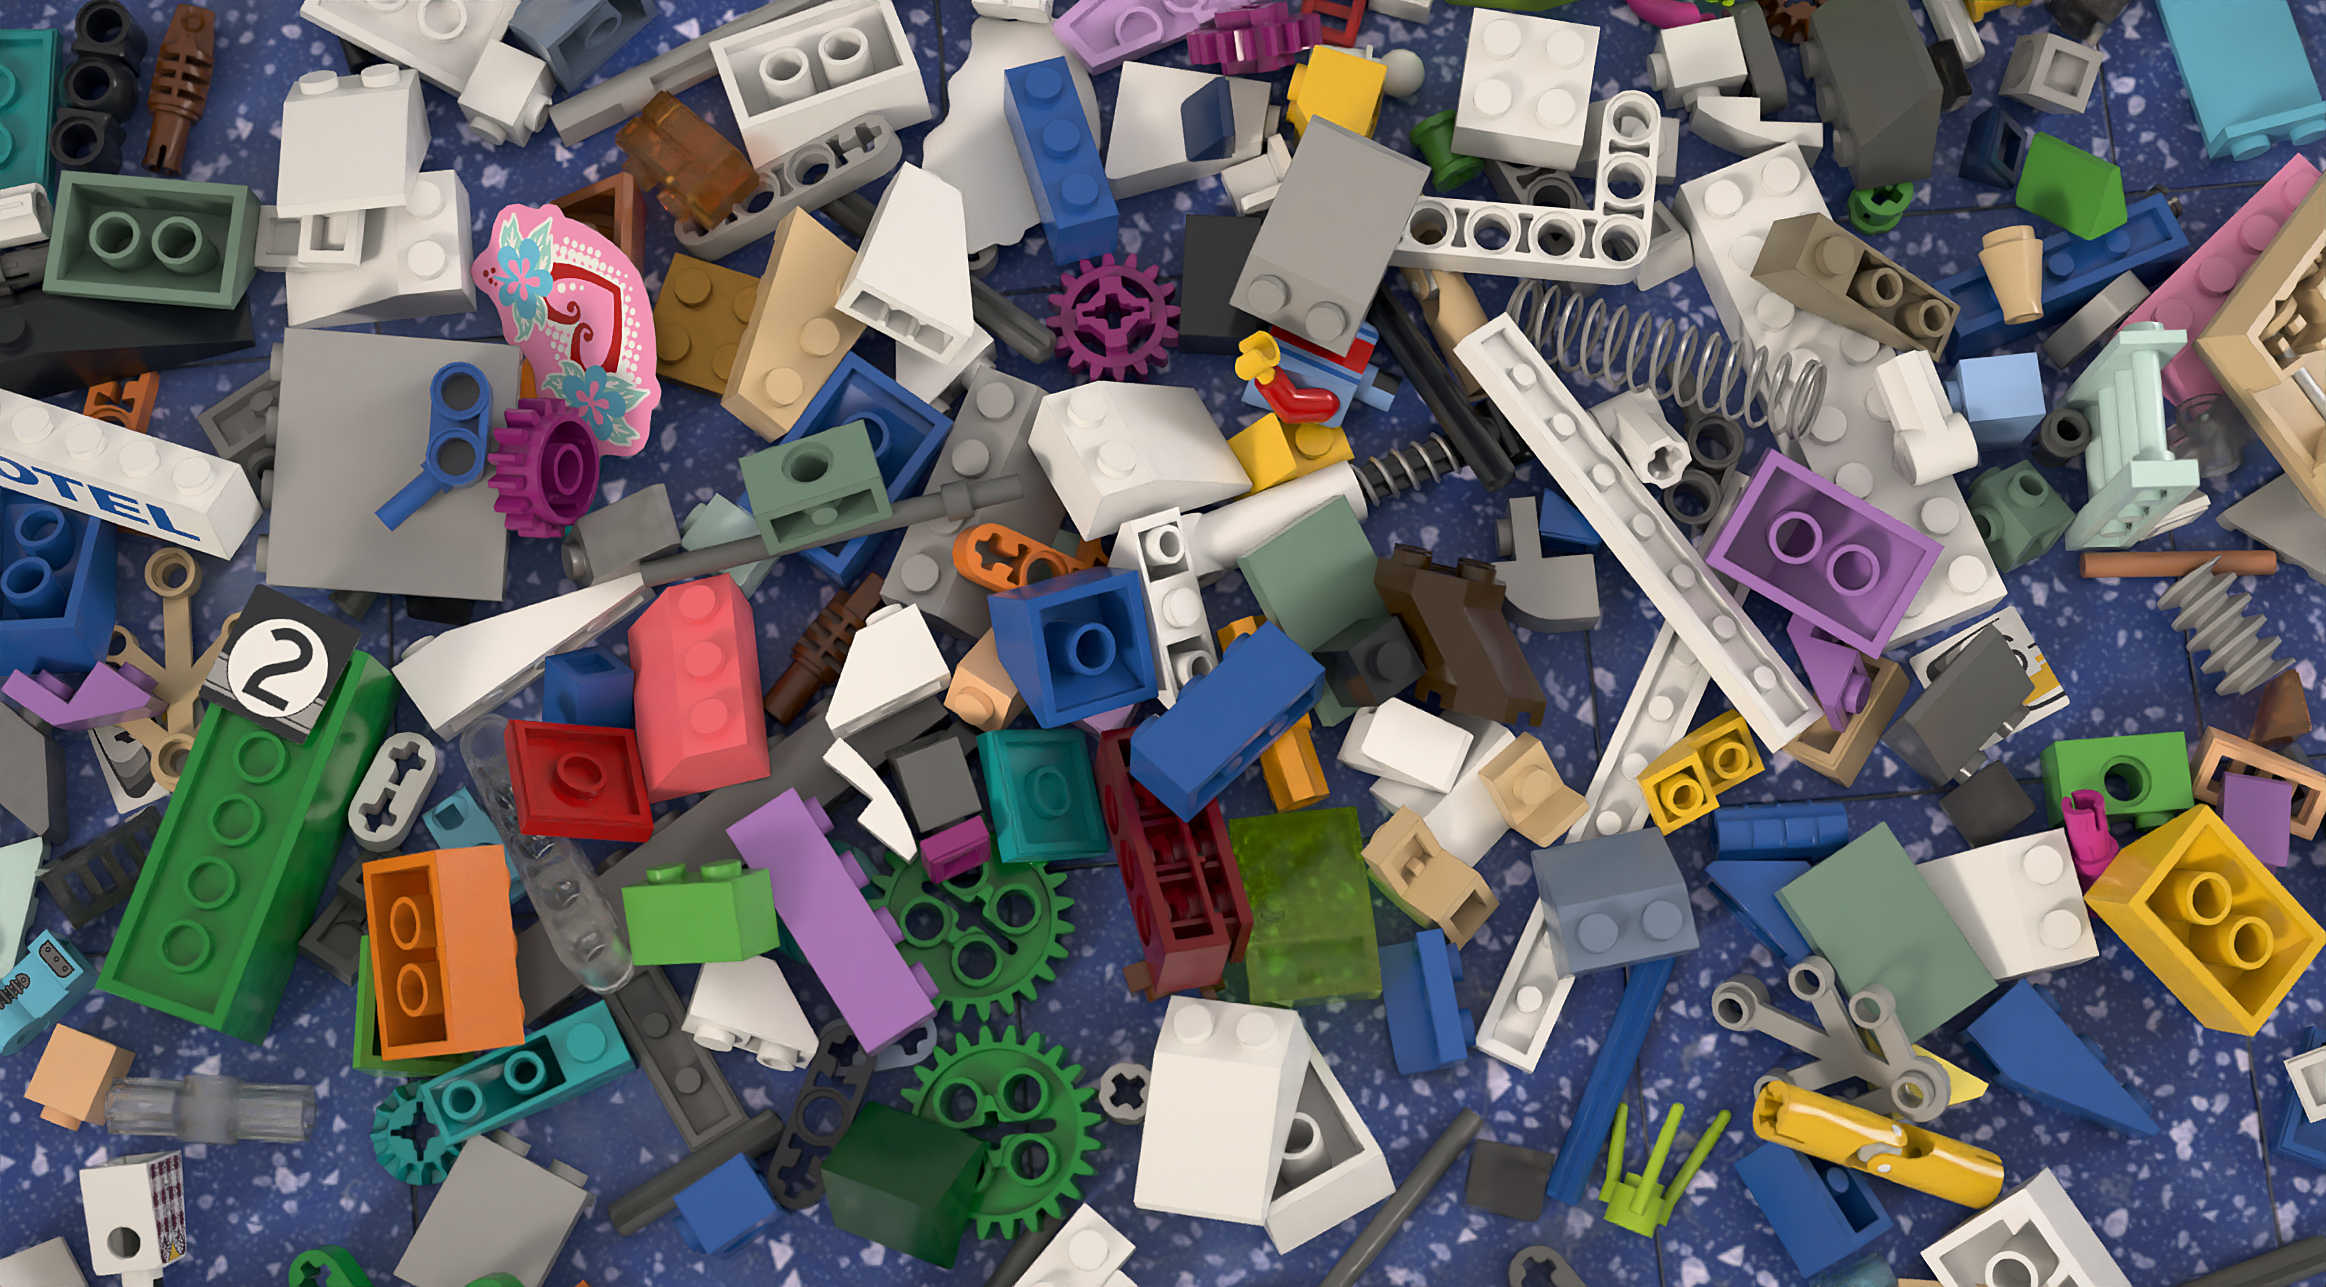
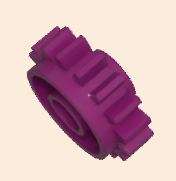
M521 398L518 400V409L507 408L504 411L507 428H495L493 432L496 441L499 443L498 452L488 453V461L496 465V475L488 480V488H495L499 491V496L493 508L495 512L507 513L504 527L508 530H518L520 537L549 539L550 537L565 536V526H574L576 520L587 513L597 491L600 461L595 436L589 425L578 416L579 410L576 407H565L564 399Z

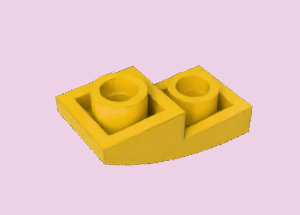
M1732 708L1675 743L1650 763L1636 777V780L1656 827L1659 826L1662 835L1665 836L1720 807L1716 795L1760 773L1765 768L1744 717Z

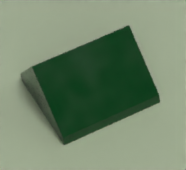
M876 1100L868 1101L820 1166L835 1227L942 1268L952 1269L956 1260L987 1140Z

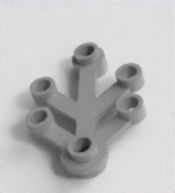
M1808 956L1801 960L1789 973L1790 988L1800 999L1812 1002L1825 1030L1770 1005V996L1766 986L1761 980L1751 974H1734L1714 991L1712 995L1713 1015L1723 1027L1734 1031H1745L1754 1027L1820 1058L1789 1070L1780 1067L1768 1070L1755 1083L1754 1096L1756 1100L1763 1088L1767 1087V1084L1774 1080H1781L1813 1091L1841 1080L1858 1076L1879 1086V1088L1852 1099L1838 1095L1831 1096V1098L1864 1108L1881 1116L1896 1111L1906 1119L1916 1122H1927L1937 1118L1950 1102L1951 1083L1947 1071L1938 1061L1930 1057L1916 1056L1894 1012L1896 1008L1894 996L1883 985L1871 983L1863 986L1853 995L1849 1002V1015L1834 985L1835 973L1829 962L1819 956ZM1804 970H1810L1817 975L1820 987H1814L1807 982ZM1865 997L1877 1002L1881 1010L1880 1015L1868 1011L1864 1003ZM1729 999H1733L1740 1004L1743 1015L1731 1006ZM1852 1019L1863 1028L1874 1029L1886 1058L1866 1049ZM1907 1083L1917 1085L1923 1093V1099L1914 1095Z

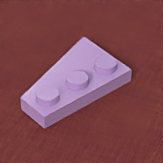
M1080 0L1052 24V30L1059 41L1092 76L1123 65L1124 61L1130 62L1187 39L1186 33L1192 32L1194 29L1215 25L1214 12L1225 11L1231 7L1248 4L1271 3V0Z

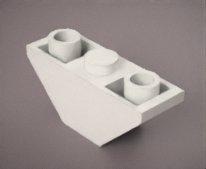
M1179 507L1169 508L1121 523L1107 566L1138 571L1159 697L1157 698L1168 710L1176 703L1179 692L1192 677L1199 673H1203L1206 676L1219 665Z

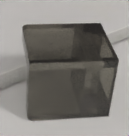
M1477 1138L1471 1147L1460 1207L1529 1222L1537 1221L1541 1214L1548 1171L1553 1168L1555 1154Z

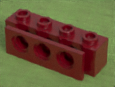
M1139 726L1101 731L1093 777L1155 994L1219 984L1227 956L1230 964L1243 962L1255 921L1217 798L1215 797L1186 824L1130 774V740Z

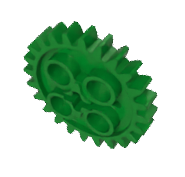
M980 812L978 816L980 815L987 828L985 813ZM930 830L925 831L926 839L932 837ZM988 831L990 834L991 858H989L990 861L978 865L981 877L976 885L967 889L953 886L948 880L939 884L934 883L933 885L939 888L944 896L961 910L967 911L973 904L983 910L979 920L980 923L996 935L1012 942L1017 947L1015 954H1007L992 938L976 926L972 925L966 932L959 930L956 927L959 918L957 911L942 901L929 896L922 890V884L924 882L931 883L922 865L920 841L914 836L913 839L919 855L910 866L895 853L887 851L883 861L893 872L892 876L872 875L870 882L876 890L884 894V899L866 901L873 912L885 905L905 936V939L894 946L908 967L919 960L921 961L941 993L930 1000L937 1013L943 1004L950 1005L953 1023L958 1025L964 1016L966 1007H974L980 1023L986 1024L991 1004L997 1003L1001 1011L1007 1017H1010L1015 1012L1012 996L1016 993L1031 1004L1035 1002L1038 996L1031 981L1035 978L1051 985L1056 979V975L1045 963L1046 960L1065 961L1069 954L1064 947L1054 942L1055 938L1070 936L1075 931L1074 925L1058 919V914L1068 911L1075 904L1073 898L1055 896L1054 891L1064 884L1067 879L1066 873L1047 875L1044 869L1050 861L1002 863L996 833ZM1009 896L1020 897L1030 905L1032 920L1022 927H1010L999 918L997 904ZM928 909L940 918L942 931L934 939L928 941L918 940L907 931L905 925L907 916L913 911ZM973 947L987 951L992 957L994 971L988 977L981 980L965 976L958 965V957L964 950Z
M988 1025L981 1026L978 1045L974 1043L968 1034L956 1033L957 1053L953 1055L947 1049L936 1045L932 1049L939 1066L935 1070L919 1065L914 1067L915 1073L924 1083L921 1090L902 1089L900 1092L906 1100L914 1104L912 1114L960 1131L992 1130L998 1127L999 1121L1017 1126L1037 1123L1047 1119H1053L1056 1122L1055 1129L1050 1132L1006 1135L1001 1138V1145L1000 1143L987 1141L982 1158L985 1165L984 1175L974 1188L963 1233H965L971 1227L974 1220H976L978 1239L984 1240L992 1239L998 1223H1000L1006 1240H1018L1021 1220L1025 1222L1032 1233L1044 1232L1042 1212L1047 1211L1051 1216L1059 1220L1067 1218L1066 1209L1061 1199L1065 1195L1077 1200H1084L1086 1198L1083 1189L1076 1182L1079 1174L1098 1176L1100 1173L1094 1165L1086 1161L1087 1152L1106 1150L1107 1145L1098 1139L1090 1137V1128L1099 1126L1107 1121L1106 1116L1087 1111L1086 1105L1099 1096V1089L1093 1087L1079 1089L1077 1083L1084 1077L1088 1069L1079 1063L1064 1069L1062 1066L1067 1059L1069 1049L1060 1044L1052 1048L1045 1055L1046 1035L1035 1031L1023 1046L1021 1028L1014 1025H1008L1002 1042H999L994 1027ZM1034 1077L1041 1087V1099L1038 1106L1032 1111L1022 1113L1017 1108L1014 1100L1015 1090L1024 1079ZM970 1086L977 1097V1108L968 1120L959 1122L952 1113V1099L961 1088ZM1040 1142L1048 1151L1049 1165L1044 1174L1032 1180L1023 1170L1022 1157L1028 1147Z

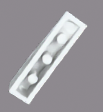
M641 572L633 573L446 631L437 638H434L432 635L423 637L410 645L402 653L401 658L403 661L391 670L432 729L448 742L545 674V657L583 648L657 595L651 587H645Z

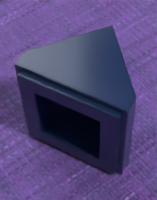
M1991 106L1972 122L1958 176L2002 189H2013L2016 184L2028 133L2001 106Z

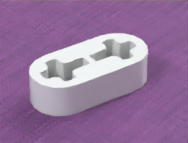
M404 732L397 733L388 738L379 749L351 802L348 818L352 834L358 844L369 851L385 852L401 845L408 836L436 782L439 768L435 749L430 741L422 735ZM412 752L418 753L422 770L410 769L400 786L396 785L399 772L396 762H394L395 758L406 760ZM387 799H392L389 805V813L394 824L392 827L380 825L376 832H370L367 818L364 816L367 813L378 815Z

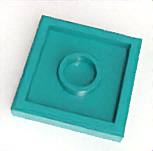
M1083 729L990 730L976 736L1002 863L1087 859L1109 853Z

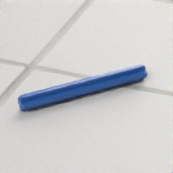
M1677 957L1634 966L1546 1185L1545 1193L1551 1199L1568 1206H1575L1580 1202Z

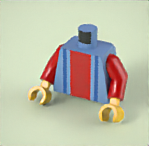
M1366 321L1363 322L1346 357L1273 324L1269 334L1265 331H1258L1239 343V349L1243 355L1238 357L1235 363L1237 375L1243 380L1249 381L1241 401L1274 411L1287 424L1316 423L1330 428L1341 426L1352 398L1388 412L1402 377L1368 363L1379 338V333L1376 327Z

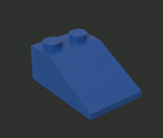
M849 351L780 445L863 419L890 503L910 499L953 428L954 422L864 359ZM746 489L736 504L739 509L754 518ZM891 530L812 548L794 554L848 591L884 543Z
M0 486V676H11L15 669L30 675H38L42 669L52 674L91 672L98 661L102 663L106 661L116 621L117 524Z

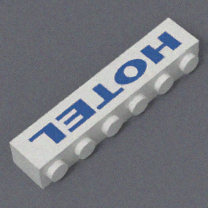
M0 389V486L227 560L232 558L264 512L240 464Z

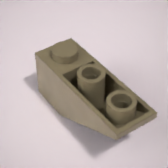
M1820 212L1775 220L1750 275L1751 278L1802 310L1905 353L1913 350H1928L1933 363L1939 362L1961 309V306Z

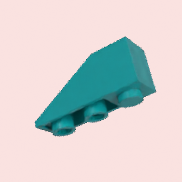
M605 1001L597 1002L525 1036V1044L501 1047L420 1085L446 1146H452L567 1102L636 1070L634 1061Z

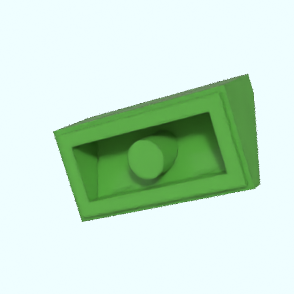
M2042 131L2033 135L2016 192L2015 200L2017 206L2086 240L2096 239L2128 222L2120 167Z

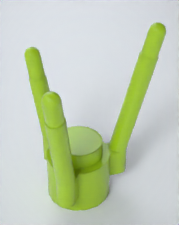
M1619 1102L1612 1126L1606 1178L1598 1200L1608 1203L1603 1219L1649 1238L1653 1237L1657 1224L1666 1227L1674 1205L1730 1121V1111L1721 1110L1661 1198L1665 1186L1656 1182L1676 1135L1678 1125L1684 1113V1106L1679 1102L1671 1106L1643 1176L1627 1172L1624 1182L1620 1183L1627 1131L1628 1105L1625 1102Z

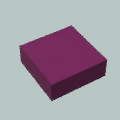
M980 815L920 841L922 865L931 884H939L990 861V834Z

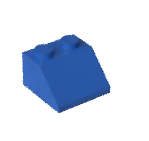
M1095 566L987 595L998 659L1042 728L1050 729L1159 697L1137 570Z

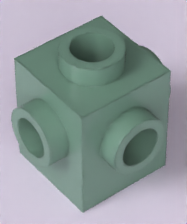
M2027 459L2003 471L1998 466H1994L1977 477L1968 488L1972 496L1966 505L1992 560L2004 574L2048 553L2076 516Z

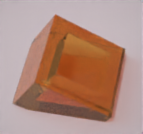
M2296 669L2286 670L2266 684L2249 736V742L2267 748L2293 743L2311 732L2312 724L2299 672H2296Z

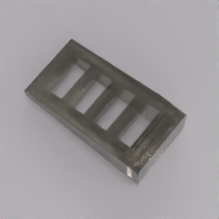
M151 804L34 872L70 927L75 930L133 894L147 859L133 834L144 828L151 841L154 842L163 820L155 805ZM118 843L122 844L138 869L128 876L110 850V848ZM95 857H98L114 884L105 889L102 888L87 865V862ZM73 871L90 895L89 898L80 903L63 878Z

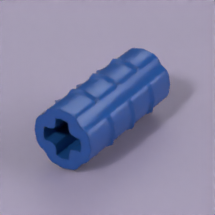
M1807 798L1803 802L1779 803L1775 800L1769 804L1747 805L1743 802L1741 805L1720 806L1710 811L1708 818V840L1712 861L1809 860L1813 862L1815 859L1830 857L1848 845L1849 842L1847 814L1844 804L1840 799L1811 801Z

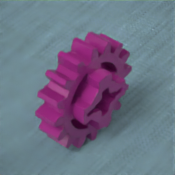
M1286 1L1248 4L1231 7L1225 11L1214 12L1215 25L1194 29L1192 32L1186 33L1190 62L1192 64L1202 63L1203 65L1221 62L1224 76L1279 70L1280 67L1295 64L1294 53L1323 44L1320 15L1316 12L1308 14L1301 12L1289 15Z
M1112 253L1103 255V266L1094 268L1087 259L1080 260L1081 276L1076 279L1072 275L1063 273L1060 276V286L1065 295L1050 294L1048 298L1049 309L1058 315L1046 319V327L1052 330L1055 336H1061L1057 338L1058 343L1053 351L1055 358L1071 354L1068 362V373L1074 377L1086 368L1090 370L1091 383L1102 381L1104 375L1113 376L1114 382L1125 383V375L1134 373L1142 384L1147 382V365L1150 362L1161 368H1165L1168 365V355L1162 346L1178 347L1179 332L1169 326L1180 323L1181 307L1167 305L1175 298L1174 285L1169 283L1157 287L1156 285L1160 278L1159 267L1154 264L1143 273L1138 271L1137 255L1132 253L1125 260L1124 266L1115 265ZM1122 285L1137 290L1145 298L1134 297ZM1100 287L1088 303L1078 304L1086 294ZM1108 313H1119L1121 328H1108ZM1150 337L1139 350L1128 355V351L1139 338ZM1081 343H1093L1106 354V357L1091 352Z

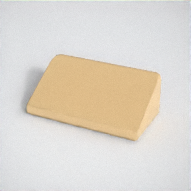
M1845 642L1843 644L1844 647L1859 651L1867 675L1871 678V691L1864 710L1859 715L1852 714L1845 733L1833 730L1824 714L1784 745L1782 750L1831 781L1849 788L1907 693L1910 681L1898 663L1881 656L1876 660ZM1814 692L1812 697L1821 707L1820 702Z

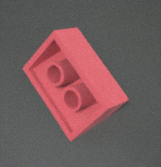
M730 573L667 587L627 630L630 666L634 671L633 699L638 751L649 804L771 776L752 606Z

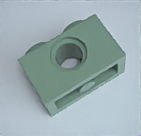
M863 419L738 458L753 515L769 555L894 516Z

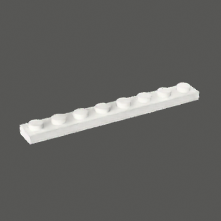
M1505 312L1464 337L1453 349L1455 354L1772 754L1822 717L1825 712L1509 315Z

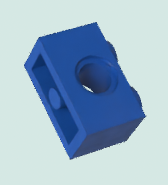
M742 1152L673 1197L681 1211L679 1215L673 1218V1222L693 1252L699 1250L703 1255L707 1253L710 1256L727 1260L790 1218L792 1214L787 1207L781 1205L773 1198L774 1194L767 1184V1175L758 1161Z

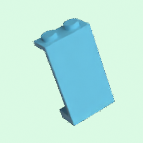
M2155 0L2210 160L2233 155L2235 161H2243L2267 152L2271 148L2270 144L2291 139L2294 146L2312 143L2326 136V101H2322L2287 0Z

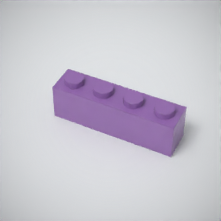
M792 787L727 828L726 832L750 869L769 868L775 909L870 1057H873L937 1016L938 1013L930 1000L941 993L921 961L919 960L908 967L894 946L905 939V936L885 905L874 912L871 910L859 891L870 882L851 852L848 850L837 856L824 835L835 827L816 797L813 795L802 802Z

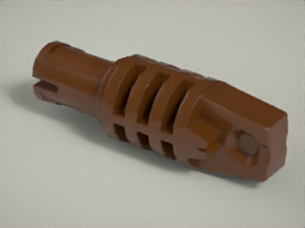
M178 4L160 46L146 105L149 108L148 113L154 118L145 156L141 162V167L149 172L160 174L162 166L163 169H166V176L180 177L182 174L181 167L190 127L197 126L198 121H201L203 118L216 61L214 56L217 18L212 10L188 4Z
M872 571L851 596L840 588L790 649L792 653L789 657L793 662L762 699L764 712L784 728H787L822 685L829 688L831 684L835 685L839 681L856 632L867 627L866 619L878 611L884 604L879 594L885 582L881 576Z

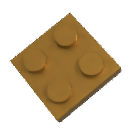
M675 252L652 313L656 335V379L722 400L743 332L747 329L756 302V292L760 278Z

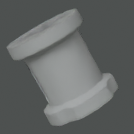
M1120 1062L1110 1067L1104 1073L1100 1081L1099 1100L1105 1114L1112 1121L1124 1126L1138 1125L1145 1121L1151 1072L1141 1064ZM1122 1078L1129 1085L1135 1084L1139 1080L1145 1085L1139 1092L1143 1104L1135 1110L1127 1103L1120 1105L1118 1108L1112 1104V1101L1117 1097L1114 1084Z

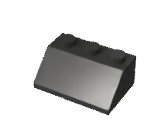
M1827 0L1810 14L1808 41L1800 43L1799 56L1805 78H1814L1816 83V103L1820 119L1823 123L1831 122L1834 130L1833 148L1838 166L1840 168L1848 167L1856 191L1931 178L1943 87L1907 0Z

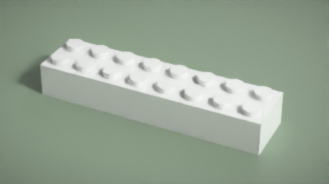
M1796 140L1680 185L1670 211L1689 234L1694 263L1732 346L1740 338L1744 341L1745 351L1741 366L1747 378L1757 350L1764 345L1768 349L1767 366L1760 387L1755 395L1764 414L1768 410L1769 394L1777 365L1781 357L1787 352H1790L1792 356L1790 375L1783 395L1774 410L1775 428L1779 430L1786 425L1790 399L1805 364L1809 360L1814 359L1818 363L1823 361L1827 368V383L1823 402L1817 419L1806 438L1796 442L1795 439L1790 440L1786 432L1781 435H1774L1782 455L1945 546L1880 655L1993 609L2008 592L1953 475L1912 487L1908 484L1899 468L1893 445V437L1896 432L1872 375L1877 366L1896 357L1893 347L1802 310L1750 277L1775 220L1820 212L1833 221ZM1761 356V358H1760V360H1759V363H1758V366H1757V369H1756V372H1755V376H1754V380H1753L1752 387H1753V385H1754L1755 379H1756V377H1757V374H1758V371H1759V368H1760L1762 356ZM1784 365V367H1783V370H1782V373H1781V376H1780V379H1779V383H1778L1777 390H1778V388H1779L1780 382H1781L1782 377H1783L1785 365ZM1814 381L1807 401L1800 413L1798 427L1807 410L1813 390Z

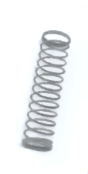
M1526 278L1514 290L1505 312L1518 327L1523 301L1527 291L1532 287V305L1523 334L1530 343L1534 337V348L1542 357L1540 349L1547 340L1558 315L1561 291L1556 284L1549 288L1544 296L1541 282L1538 279ZM1555 291L1553 311L1540 339L1545 310L1550 297ZM1580 291L1570 297L1564 309L1558 332L1557 355L1551 360L1544 359L1548 366L1559 360L1562 370L1566 373L1574 372L1582 367L1584 376L1589 380L1597 379L1604 373L1607 383L1612 387L1619 386L1627 380L1630 389L1635 394L1651 387L1652 394L1658 401L1664 400L1674 393L1677 404L1682 408L1691 405L1697 400L1700 410L1705 415L1713 413L1721 407L1722 414L1728 422L1738 419L1744 413L1746 422L1752 429L1760 427L1768 420L1770 430L1774 435L1777 436L1786 432L1789 439H1795L1796 442L1806 438L1811 431L1819 414L1827 383V368L1823 361L1818 363L1817 360H1809L1805 364L1794 387L1787 411L1786 425L1779 430L1775 428L1774 410L1783 395L1792 367V356L1790 352H1787L1781 357L1773 377L1768 410L1758 422L1754 423L1750 417V404L1760 387L1768 362L1769 352L1766 345L1757 350L1753 358L1745 387L1744 404L1739 411L1730 416L1727 413L1726 398L1737 379L1745 351L1744 341L1740 338L1734 342L1727 357L1722 375L1720 398L1711 408H1706L1703 404L1702 392L1713 374L1721 349L1722 338L1717 331L1710 336L1703 351L1698 369L1696 392L1688 401H1682L1679 395V385L1690 367L1698 341V330L1694 324L1687 328L1678 348L1673 372V385L1665 394L1660 395L1657 392L1655 380L1667 360L1675 334V324L1672 318L1664 321L1655 340L1651 355L1649 380L1642 387L1637 388L1633 383L1632 373L1640 362L1650 336L1652 317L1649 311L1639 317L1634 327L1628 347L1626 373L1619 380L1614 381L1610 377L1609 367L1622 345L1627 330L1629 310L1625 304L1616 310L1609 325L1604 345L1603 367L1597 373L1591 374L1587 370L1586 360L1591 355L1603 328L1606 315V303L1603 298L1594 302L1586 318L1581 338L1580 361L1573 367H1568L1565 365L1563 355L1570 346L1581 319L1583 296ZM1578 297L1575 319L1563 344L1568 316L1573 303ZM1600 305L1598 324L1586 350L1591 322ZM1623 312L1621 329L1616 344L1610 354V346L1614 329L1616 327L1620 315ZM1646 319L1644 335L1639 350L1633 360L1637 337L1640 332L1641 326ZM1669 326L1666 345L1656 367L1660 345ZM1692 334L1690 348L1685 363L1680 371L1684 350L1687 345L1688 339ZM1715 341L1712 359L1710 361L1708 370L1704 376L1708 356L1711 351L1712 345ZM1738 350L1736 363L1731 374V377L1728 381L1731 365L1735 357L1736 351ZM1761 356H1762L1760 368H1759L1757 377H1756V379H1755L1754 385H1753V387H1752L1753 380H1754V376H1755V372H1756V369H1757L1759 360H1760V358H1761ZM1784 365H1785L1783 377H1782V380H1781V382H1780L1779 388H1778V390H1777L1778 383H1779V379H1780V376H1781L1783 367H1784ZM1814 381L1813 390L1807 410L1798 427L1800 413L1807 401Z

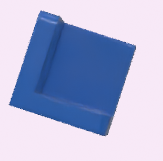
M602 645L545 657L542 722L630 729L634 671Z

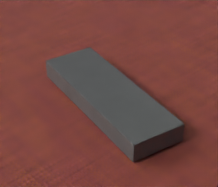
M632 964L596 986L692 1154L750 1120L710 1048L695 1042V1034L681 1030L687 1009L662 965L633 966Z

